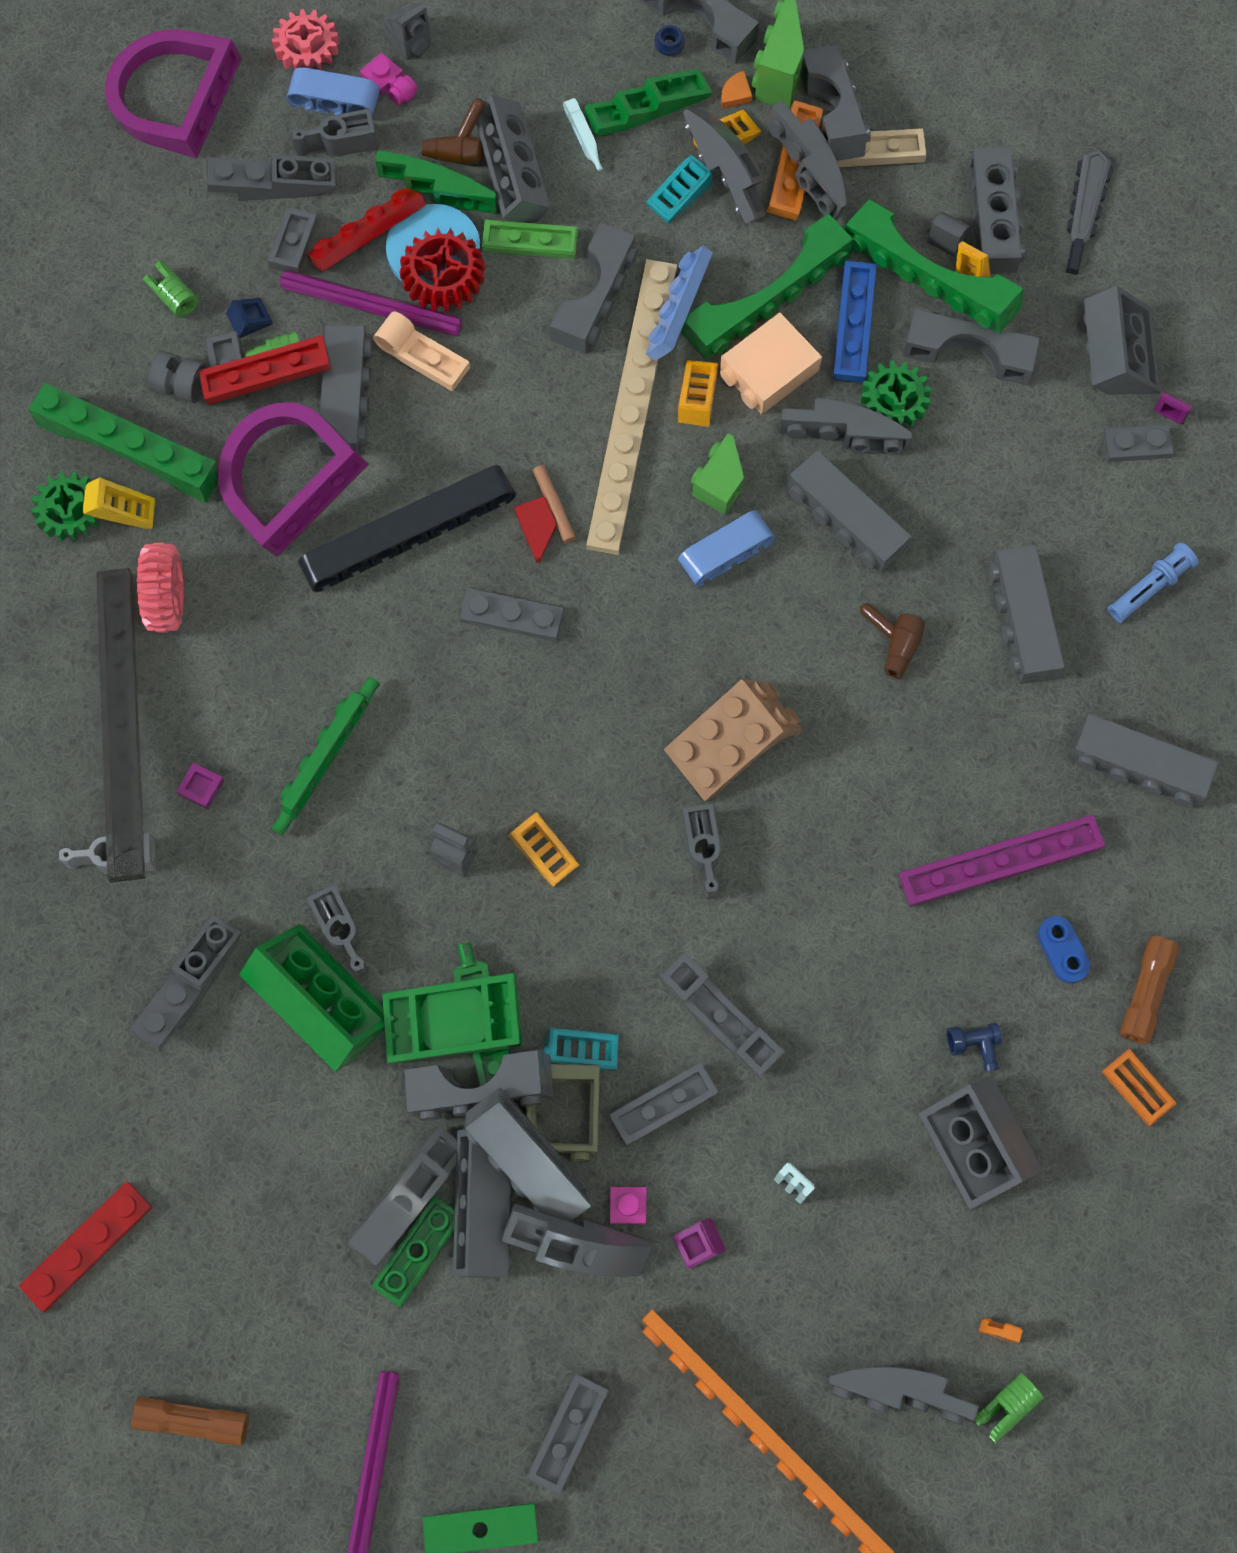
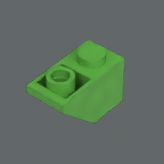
M729 433L722 442L716 441L708 455L710 460L705 467L699 466L691 479L693 484L692 496L726 515L741 493L744 481L734 436Z

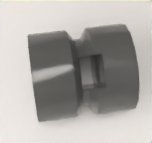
M160 350L155 355L150 367L148 377L149 388L152 391L168 396L174 393L178 399L196 403L203 391L198 371L206 369V363L185 358L182 361L179 355Z

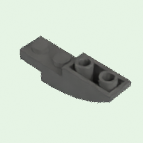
M781 100L772 106L765 124L768 126L770 133L775 138H778L787 149L790 158L799 164L794 175L799 186L814 199L822 214L826 215L829 213L837 221L846 206V194L842 174L831 147L811 118L801 124Z
M702 107L685 110L683 112L686 119L685 126L688 133L694 137L699 148V158L707 166L708 171L721 169L723 184L731 191L738 216L743 219L745 224L767 216L768 214L755 187L765 181L748 149L727 125Z
M272 155L270 162L207 157V192L238 194L239 201L308 197L335 190L336 186L335 159Z
M815 398L813 410L782 408L780 433L787 434L792 438L819 435L822 439L833 440L841 436L844 437V448L851 449L855 453L884 450V453L889 455H898L903 451L908 452L912 440V432L899 423L880 413L851 403Z
M212 915L173 965L171 976L129 1029L130 1034L160 1052L178 1028L182 1030L224 968L241 937V932Z
M441 1126L437 1127L347 1244L372 1265L376 1266L449 1176V1172L456 1164L457 1140Z
M514 1204L502 1236V1242L535 1252V1261L571 1271L611 1277L640 1276L652 1248V1242L584 1220L582 1226L518 1204Z
M895 1367L862 1368L828 1376L825 1384L833 1387L831 1394L850 1401L853 1400L854 1395L868 1400L866 1407L888 1414L889 1408L899 1409L902 1398L906 1397L908 1398L906 1405L927 1412L930 1406L943 1411L942 1419L963 1425L964 1419L975 1421L979 1408L975 1404L944 1394L948 1378L913 1369Z

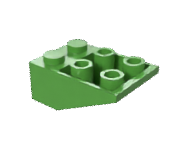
M779 0L774 12L775 24L774 26L769 25L765 33L764 51L759 50L755 58L754 69L756 71L752 87L756 88L755 100L770 105H775L782 100L790 109L799 87L804 46L796 0Z

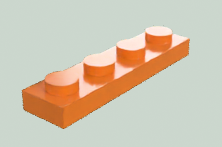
M794 100L790 110L802 124L811 118L819 128L823 109ZM783 144L766 212L796 221L800 213L804 190L799 186L794 176L799 164L790 158Z

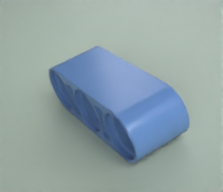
M300 67L296 68L293 72L286 100L294 108L303 106L305 110L327 114L328 111L335 112L334 115L370 108L373 118L380 88L375 82L366 78Z
M750 511L687 548L681 553L678 561L696 587L704 585L703 581L709 578L711 581L732 568L730 565L735 562L740 564L759 552L758 549L762 546L765 548L770 546L774 542L775 536L758 511Z

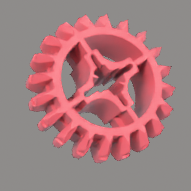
M164 542L145 544L138 558V575L136 579L138 604L140 607L139 614L142 616V623L147 631H156L158 633L177 631L182 624L184 608V572L182 570L180 553L176 546Z

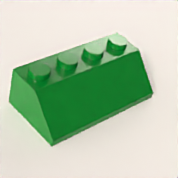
M300 924L256 947L239 973L251 988L335 1072L355 1060L385 1030L383 1006Z

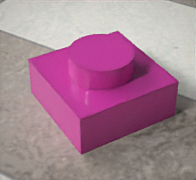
M611 1187L610 1224L646 1225V1187Z

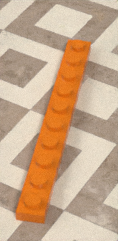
M653 1310L642 1319L641 1322L646 1326L642 1333L656 1347L663 1343L672 1352L668 1359L683 1374L689 1369L699 1379L695 1386L710 1401L716 1396L726 1406L721 1412L737 1428L743 1423L753 1433L748 1439L760 1452L765 1455L770 1450L780 1460L776 1468L791 1482L797 1478L807 1488L803 1495L818 1510L824 1505L834 1515L830 1522L846 1538L852 1533L862 1543L858 1548L861 1553H895Z

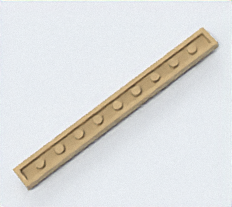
M646 259L586 544L587 550L619 555L658 360L654 361L646 355L650 344L648 338L651 331L658 325L661 318L658 315L664 303L668 301L671 294L669 287L676 277L677 264Z

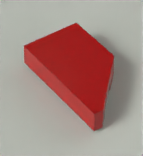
M544 496L514 507V512L536 563L541 562L549 541L556 530V522Z

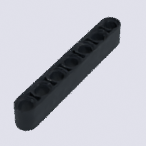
M494 465L305 553L298 560V564L312 591L321 592L324 590L323 587L327 585L332 587L353 577L352 573L356 571L364 572L383 563L382 559L386 557L391 559L412 549V545L416 543L421 545L442 535L441 531L443 530L451 531L470 522V518L475 515L478 518L499 508V504L506 502V504L510 503L516 497V493L501 466Z

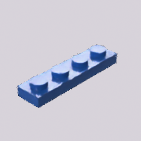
M845 261L832 380L859 383L865 381L876 264Z

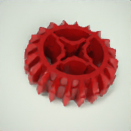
M437 228L435 235H430L425 230L423 240L414 237L412 241L413 246H406L404 250L405 256H401V268L399 270L400 279L403 281V289L409 292L412 302L419 300V305L422 309L431 304L433 312H436L439 306H443L444 311L447 313L451 305H455L460 310L462 307L461 301L471 304L473 300L472 294L479 295L481 291L480 285L484 284V271L486 270L485 262L482 260V252L480 248L476 249L473 239L466 241V236L463 232L455 237L454 231L451 228L447 234H442L441 230ZM451 255L461 259L466 265H462L461 261L454 260ZM418 275L432 281L434 286L424 282Z

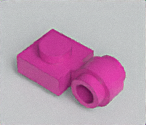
M382 52L359 71L361 78L375 82L380 88L379 94L383 95L387 92L390 99L398 106L402 103L406 105L416 96L415 92L418 90V87L414 80L408 75L404 76L403 70Z

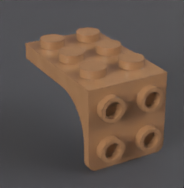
M741 679L664 748V751L704 801L712 799L769 748L789 736H798L803 731L798 724L801 722L799 716L790 707L787 706L785 708L778 700L780 696L778 690L769 681L764 683L761 680Z

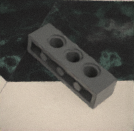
M491 94L484 101V108L476 125L502 217L517 222L534 223L550 209V204L520 102Z
M1011 147L973 148L969 162L976 249L988 255L990 274L1016 273L1020 262L1025 260L1026 252L1025 243L1020 242L1019 236L1023 228L1022 215L1017 214V206L1020 203V189L1014 185V179L1017 177V160H1012ZM996 237H1002L1005 240H999Z

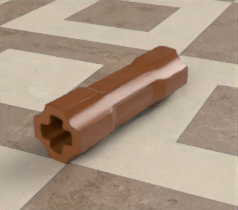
M1151 936L1148 939L1130 1006L1126 1010L1119 1033L1121 1037L1143 1045L1151 1042L1162 996L1180 947L1176 942L1160 936Z
M138 1396L131 1419V1429L156 1433L166 1432L243 1446L248 1428L249 1414L175 1404L166 1400Z

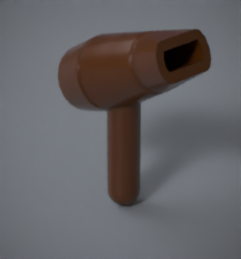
M481 98L473 100L456 136L423 140L422 156L461 165L479 164L484 152L480 138L470 135L484 108V101Z
M865 603L860 608L861 614L890 638L884 667L885 673L890 677L901 680L921 642L925 622L916 615L901 614L894 625L871 604Z

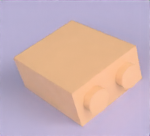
M778 313L721 357L720 375L728 386L732 387L734 385L741 392L743 402L750 409L756 408L762 415L820 370L822 356L781 313Z

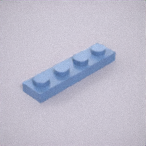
M704 245L693 253H686L679 263L678 267L681 269L679 275L669 287V292L671 293L669 299L661 307L658 314L661 317L659 323L651 331L648 338L650 344L646 355L654 361L668 354L675 347L713 254Z

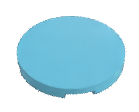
M426 204V206L390 228L386 240V253L391 270L403 282L400 279L399 273L401 256H405L404 250L406 246H413L412 241L414 237L421 240L424 239L423 234L425 230L430 235H435L437 228L441 230L442 234H447L451 228L454 231L455 237L463 232L466 236V241L473 239L476 249L480 248L481 250L479 234L473 222L464 213L453 207L442 204ZM451 255L454 260L461 261L462 265H466L461 259ZM418 275L424 282L434 286L432 281Z

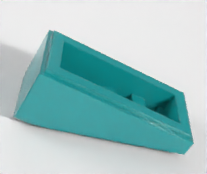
M690 155L646 201V205L669 224L712 185V172L708 171V168L693 155ZM680 182L686 183L690 189H686ZM672 189L681 196L680 200L670 192ZM663 197L673 205L671 209L660 201Z
M550 1028L545 1032L544 1053L550 1055L551 1064L600 1065V1070H617L619 1035ZM557 1040H563L562 1056H556ZM571 1041H577L576 1058L571 1057ZM586 1041L592 1042L591 1059H585ZM600 1042H606L605 1061L599 1060Z

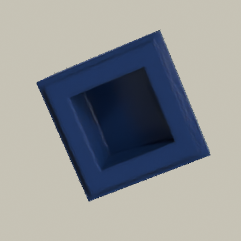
M261 298L233 300L226 312L234 331H237L240 338L273 324Z

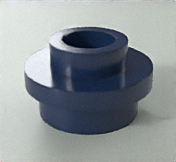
M674 25L663 26L655 35V48L663 55H676L683 50L685 37L678 27ZM672 40L674 43H666L665 41Z

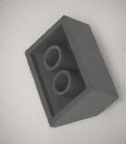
M1114 286L1084 299L1085 313L1083 319L1087 327L1088 341L1086 348L1090 356L1091 370L1089 371V378L1092 386L1108 395L1161 393L1151 307L1119 286Z
M992 1075L965 1086L918 1113L969 1210L1044 1172Z

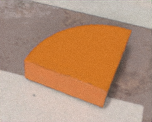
M744 71L734 74L726 81L722 89V109L752 102V94Z
M984 1318L981 1321L978 1332L1014 1344L1020 1342L1023 1330L1021 1327L1012 1324H1001L992 1319Z

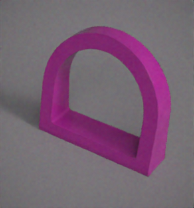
M180 29L153 32L128 45L114 60L105 82L106 101L118 123L137 140L197 159L242 58L232 39ZM185 54L210 61L186 116L179 127L139 118L126 108L125 89L129 78L140 65L160 55Z
M274 403L249 414L231 432L220 455L218 483L222 498L235 517L263 548L275 556H279L369 463L327 420L314 410L297 403ZM291 424L311 428L334 451L335 456L267 524L251 507L244 494L242 468L245 457L253 443L261 435L273 428Z

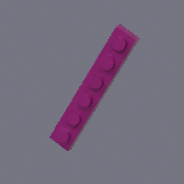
M1090 815L900 872L898 877L910 908L1102 850L1105 844L1094 815Z

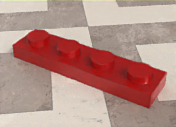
M410 188L400 189L392 194L391 200L383 205H376L368 209L365 213L366 216L343 225L335 236L318 241L313 246L314 249L306 255L313 266L321 271H325L426 206V203L420 193Z
M320 335L199 370L198 372L204 399L210 405L331 370L332 367L326 341Z
M126 1181L18 1287L41 1312L45 1313L153 1207L130 1182Z

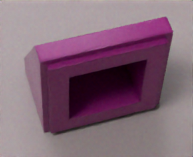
M1163 392L1154 410L1178 424H1183L1192 406Z
M711 1218L702 1220L672 1236L687 1269L726 1251Z

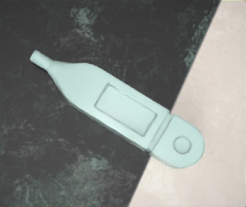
M576 99L564 101V111L584 154L595 164L598 172L602 171L603 168L599 161L596 141Z

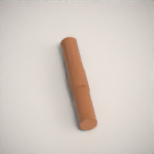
M539 465L533 469V473L547 501L564 544L573 542L576 537L564 512L560 498L554 489L545 466Z

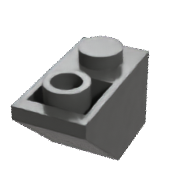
M406 2L382 18L385 36L406 60L414 55H422L428 49V46L431 45L427 8L423 3Z

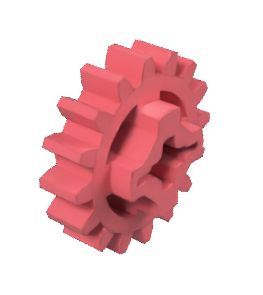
M301 9L299 16H295V14L290 12V20H279L280 28L273 29L275 38L272 39L276 58L278 61H283L284 68L287 69L293 65L294 70L300 67L310 69L316 67L322 71L323 62L330 65L333 63L331 55H338L337 45L340 42L334 22L329 23L326 14L318 18L317 10H313L310 15H306L305 10Z

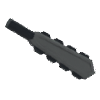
M1101 149L1083 155L1082 160L1078 161L1076 175L1079 177V180L1075 181L1073 189L1076 199L1072 200L1070 213L1073 215V218L1069 219L1067 225L1072 245L1066 273L1077 275L1079 272L1084 245L1088 242L1089 238L1095 235L1097 225L1094 220L1100 218L1102 206L1099 203L1105 200L1108 190L1105 183L1110 182L1113 168L1110 166L1111 160Z

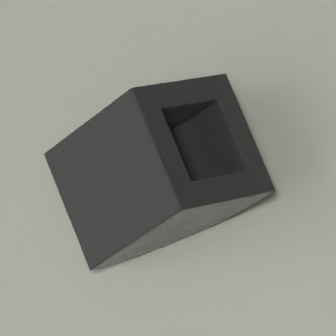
M942 211L931 225L927 243L955 256L958 252V244L965 241L971 226Z

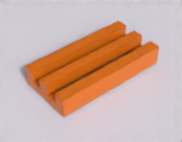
M1130 1049L1126 1050L1101 1071L1148 1127L1177 1104ZM1126 1060L1165 1103L1162 1107L1156 1103L1139 1081L1123 1065ZM1115 1069L1121 1073L1154 1111L1152 1115L1114 1072Z

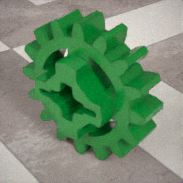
M894 360L890 361L889 368L886 369L880 363L877 366L876 373L873 371L868 372L867 381H863L861 389L863 393L860 402L867 404L865 408L880 413L900 425L906 422L907 425L913 427L916 418L922 420L925 410L929 408L931 387H924L928 379L926 376L918 378V367L910 371L907 369V362L904 361L901 367H896ZM908 405H913V406H912L911 408H909L908 410H905V407H906V406H908Z
M62 471L59 472L58 480L54 481L53 478L48 476V486H37L41 495L32 496L31 500L36 507L31 509V513L36 518L35 523L40 530L44 529L47 537L51 538L56 533L59 542H63L66 535H70L73 542H76L77 534L82 533L85 537H88L90 535L87 528L90 526L93 528L99 527L95 519L96 517L83 513L85 487L91 480L86 475L80 480L75 471L71 473L70 478H66ZM60 520L63 522V524H59L54 521Z

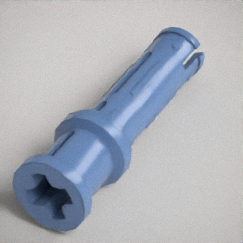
M1177 543L1171 554L1163 560H1157L1153 564L1152 571L1116 602L1108 606V612L1118 623H1122L1164 586H1173L1177 583L1178 577L1187 569H1194L1198 565L1197 556L1186 544ZM1147 588V590L1144 591L1140 596H1138L1134 601L1130 602L1142 590Z

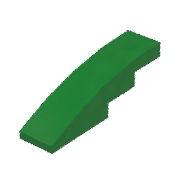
M693 69L647 78L642 87L617 91L613 100L586 104L583 113L595 137L637 127L710 97L712 91L701 70Z
M377 150L375 162L378 177L405 180L406 189L410 188L418 193L434 195L435 204L447 205L460 210L497 214L496 193L473 179L432 162L407 155Z

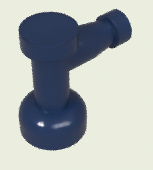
M997 1023L988 1024V1028L964 1032L960 1027L947 1028L946 1036L950 1052L953 1056L965 1053L967 1046L979 1044L985 1063V1072L999 1069L995 1058L994 1045L1000 1044L1002 1038Z

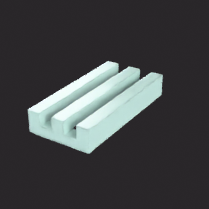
M786 1163L774 1178V1181L778 1184L783 1180L788 1183L784 1190L789 1194L795 1189L799 1193L795 1200L800 1204L815 1188L814 1184L791 1163Z

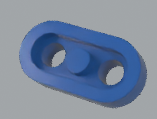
M1060 916L1047 918L1038 929V940L1058 979L1069 984L1077 983L1088 974L1090 968L1089 959L1073 926L1067 919ZM1052 928L1060 929L1063 934L1062 938L1054 937L1051 932ZM1068 959H1073L1077 962L1078 968L1076 970L1068 967Z

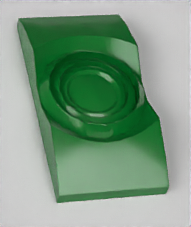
M515 973L382 993L387 1063L389 1064L437 1060L454 1055L492 1052L522 1045L517 977Z

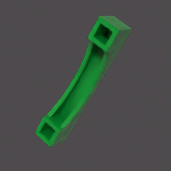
M870 199L846 223V232L853 238L851 247L853 251L863 253L873 259L878 266L888 268L898 274L905 282H912L924 289L929 296L946 302L956 312L968 315L983 328H990L1000 334L1022 309V287L998 273L993 278L970 276L951 271L931 262L911 248L899 235L894 227V213Z
M829 213L804 230L803 249L795 262L781 277L763 290L741 300L720 305H710L706 301L687 315L681 330L682 335L705 360L713 354L719 356L737 336L740 338L747 336L754 328V324L762 318L764 320L770 319L785 301L793 302L801 295L803 288L810 283L813 285L818 284L833 266L838 268L844 265L845 261H848L851 256L853 238Z
M46 383L43 384L28 409L37 426L63 438L69 437L81 440L117 454L160 477L178 491L204 503H207L218 484V466L216 461Z

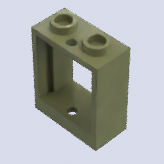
M551 1064L552 1084L590 1085L589 1144H550L560 1155H569V1161L588 1162L590 1161V1156H598L600 1065ZM537 1106L527 1107V1118L535 1127L537 1125Z

